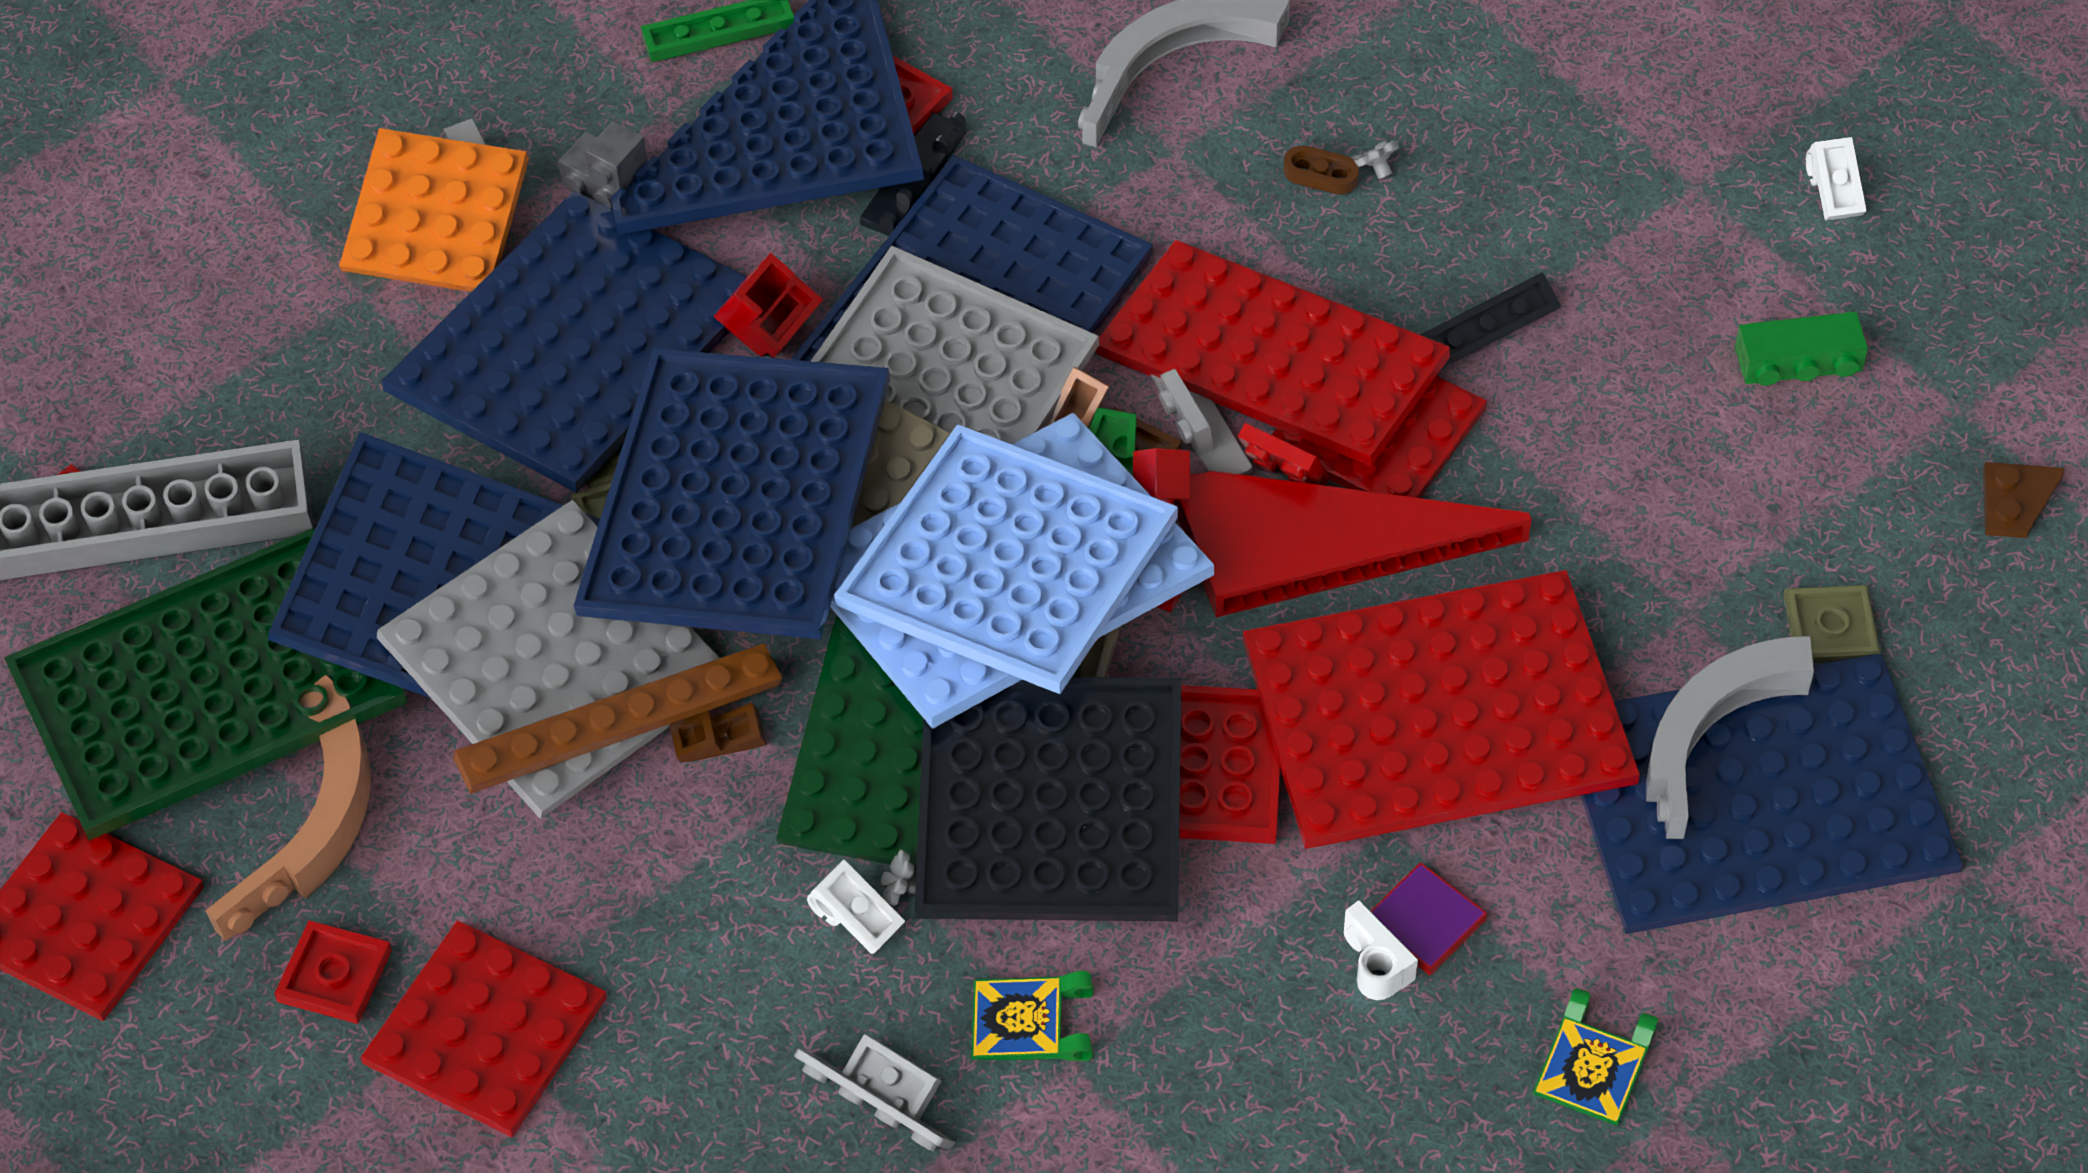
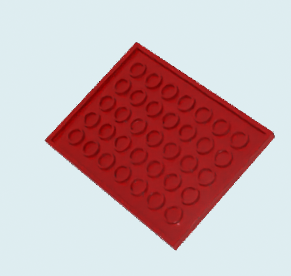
M1566 570L1243 631V644L1305 849L1636 785L1639 782L1640 774Z

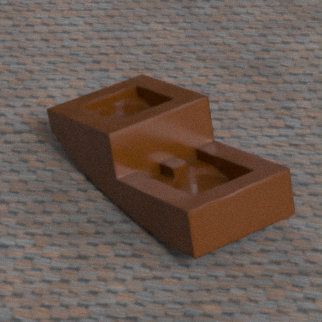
M753 702L713 717L708 710L669 725L676 758L679 762H692L766 745L759 710Z

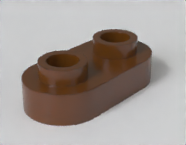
M1304 145L1289 149L1284 156V175L1295 184L1333 194L1349 193L1358 184L1359 167L1348 156ZM1299 167H1305L1308 170L1300 169Z

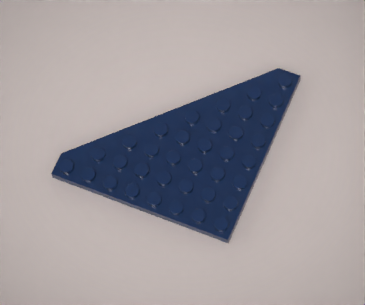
M809 0L794 14V22L786 30L780 28L763 45V53L755 61L749 59L731 77L732 84L723 93L717 91L700 108V116L691 125L685 123L667 141L668 147L658 157L653 155L635 173V180L625 190L620 188L611 197L617 232L620 235L924 180L921 160L878 0Z

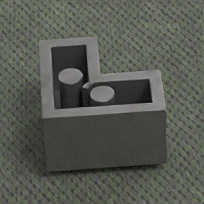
M613 121L598 137L585 132L558 161L563 186L570 193L575 190L613 209L611 197L620 188L625 190L635 180V173L647 162L644 137Z

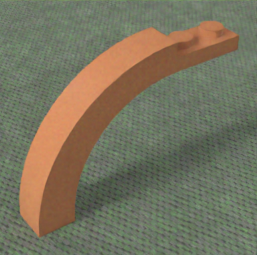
M327 675L314 684L322 686L327 691L329 702L321 713L308 716L309 718L321 722L351 709L346 698L336 693L333 681ZM319 692L307 693L301 698L300 705L307 708L317 706L322 701L323 695ZM356 719L319 736L324 758L323 780L315 806L299 832L275 856L205 910L215 931L225 941L235 934H242L247 931L257 917L270 907L281 904L294 889L306 899L326 881L350 850L366 814L371 785L370 759Z

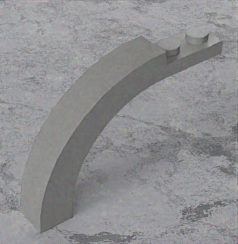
M1175 0L1133 21L1113 38L1096 62V84L1093 89L1092 102L1089 107H1083L1078 120V128L1082 129V143L1093 147L1098 146L1124 93L1132 81L1147 66L1170 52L1197 43L1220 40H1240L1277 47L1289 23L1290 0Z

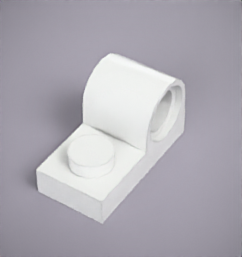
M1852 137L1814 142L1806 154V170L1808 176H1813V179H1810L1812 186L1818 185L1825 221L1862 216L1866 212V206Z
M845 860L841 861L807 897L808 904L815 914L820 917L823 915L828 917L825 921L832 926H837L841 923L871 954L875 953L905 922Z
M1360 901L1346 909L1344 936L1354 950L1362 951L1357 971V985L1361 993L1370 999L1383 1000L1413 982L1416 978L1418 961L1414 955ZM1380 970L1387 974L1378 976L1372 974L1371 971Z

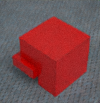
M770 252L745 278L713 317L755 354L763 357L768 353L774 358L823 299Z

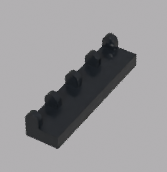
M954 112L949 119L935 113L930 115L915 137L924 180L881 187L860 216V225L887 236L893 232L936 178L965 136L966 119L961 113Z
M1542 272L1420 335L1450 347V358L1443 366L1445 368L1559 309L1561 304Z

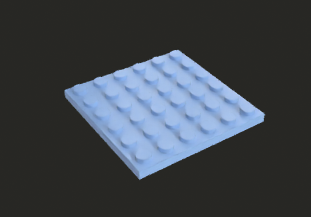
M957 424L834 594L835 604L838 607L1061 694L1178 518V507Z

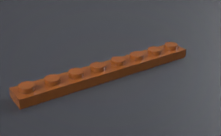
M765 643L457 749L454 751L453 759L470 794L777 687L781 683L782 676Z

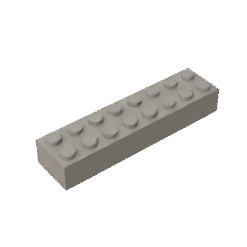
M292 440L1 483L0 580L285 538L312 529L314 527L307 468L300 441Z

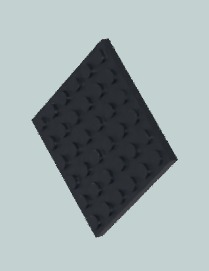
M1071 677L1061 694L1022 679L933 729L923 718L915 919L1178 922L1181 678Z

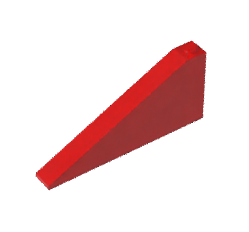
M1218 471L1190 474V500L1173 502V505L1178 507V519L1184 533L1214 564V575L1202 582L1216 618L1529 541L1532 520L1529 512Z

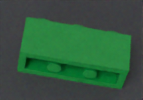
M1856 311L1739 324L1735 343V350L1745 384L1758 383L1762 386L1772 385L1780 380L1798 379L1800 381H1810L1817 376L1834 374L1840 377L1851 376L1856 372L1863 371L1868 350Z

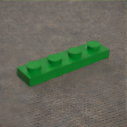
M747 0L641 26V33L652 63L776 33L780 28L786 30L794 22V15L788 0Z

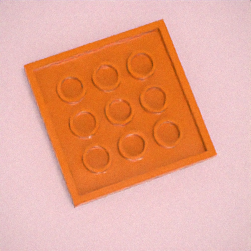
M379 128L339 264L341 270L472 292L501 263L529 161L527 152Z

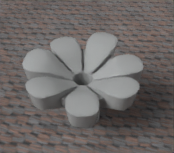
M1398 140L1391 142L1383 141L1377 144L1375 149L1363 154L1353 155L1350 158L1355 161L1358 167L1363 165L1373 166L1377 178H1383L1392 173L1386 159L1389 158L1393 151L1399 149Z
M903 850L898 852V856H894L890 865L892 872H884L881 878V884L887 886L883 892V899L891 906L897 905L900 895L906 891L915 894L916 876H913L915 865L910 862V854Z

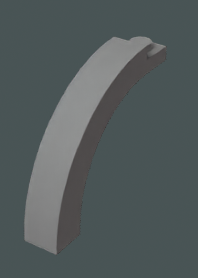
M1810 636L1767 640L1726 654L1693 676L1669 704L1654 738L1646 780V802H1657L1658 822H1665L1666 839H1684L1689 816L1685 765L1692 749L1701 736L1723 716L1749 703L1778 696L1808 695L1814 673Z

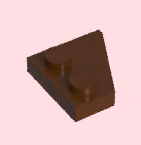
M1985 462L1983 467L1985 535L2027 538L2037 518L2048 504L2051 495L2061 483L2064 476V468Z

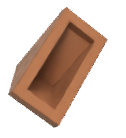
M1073 367L1061 390L1062 393L1054 414L1046 426L1074 413L1090 429L1097 407L1102 408L1110 385L1077 367Z

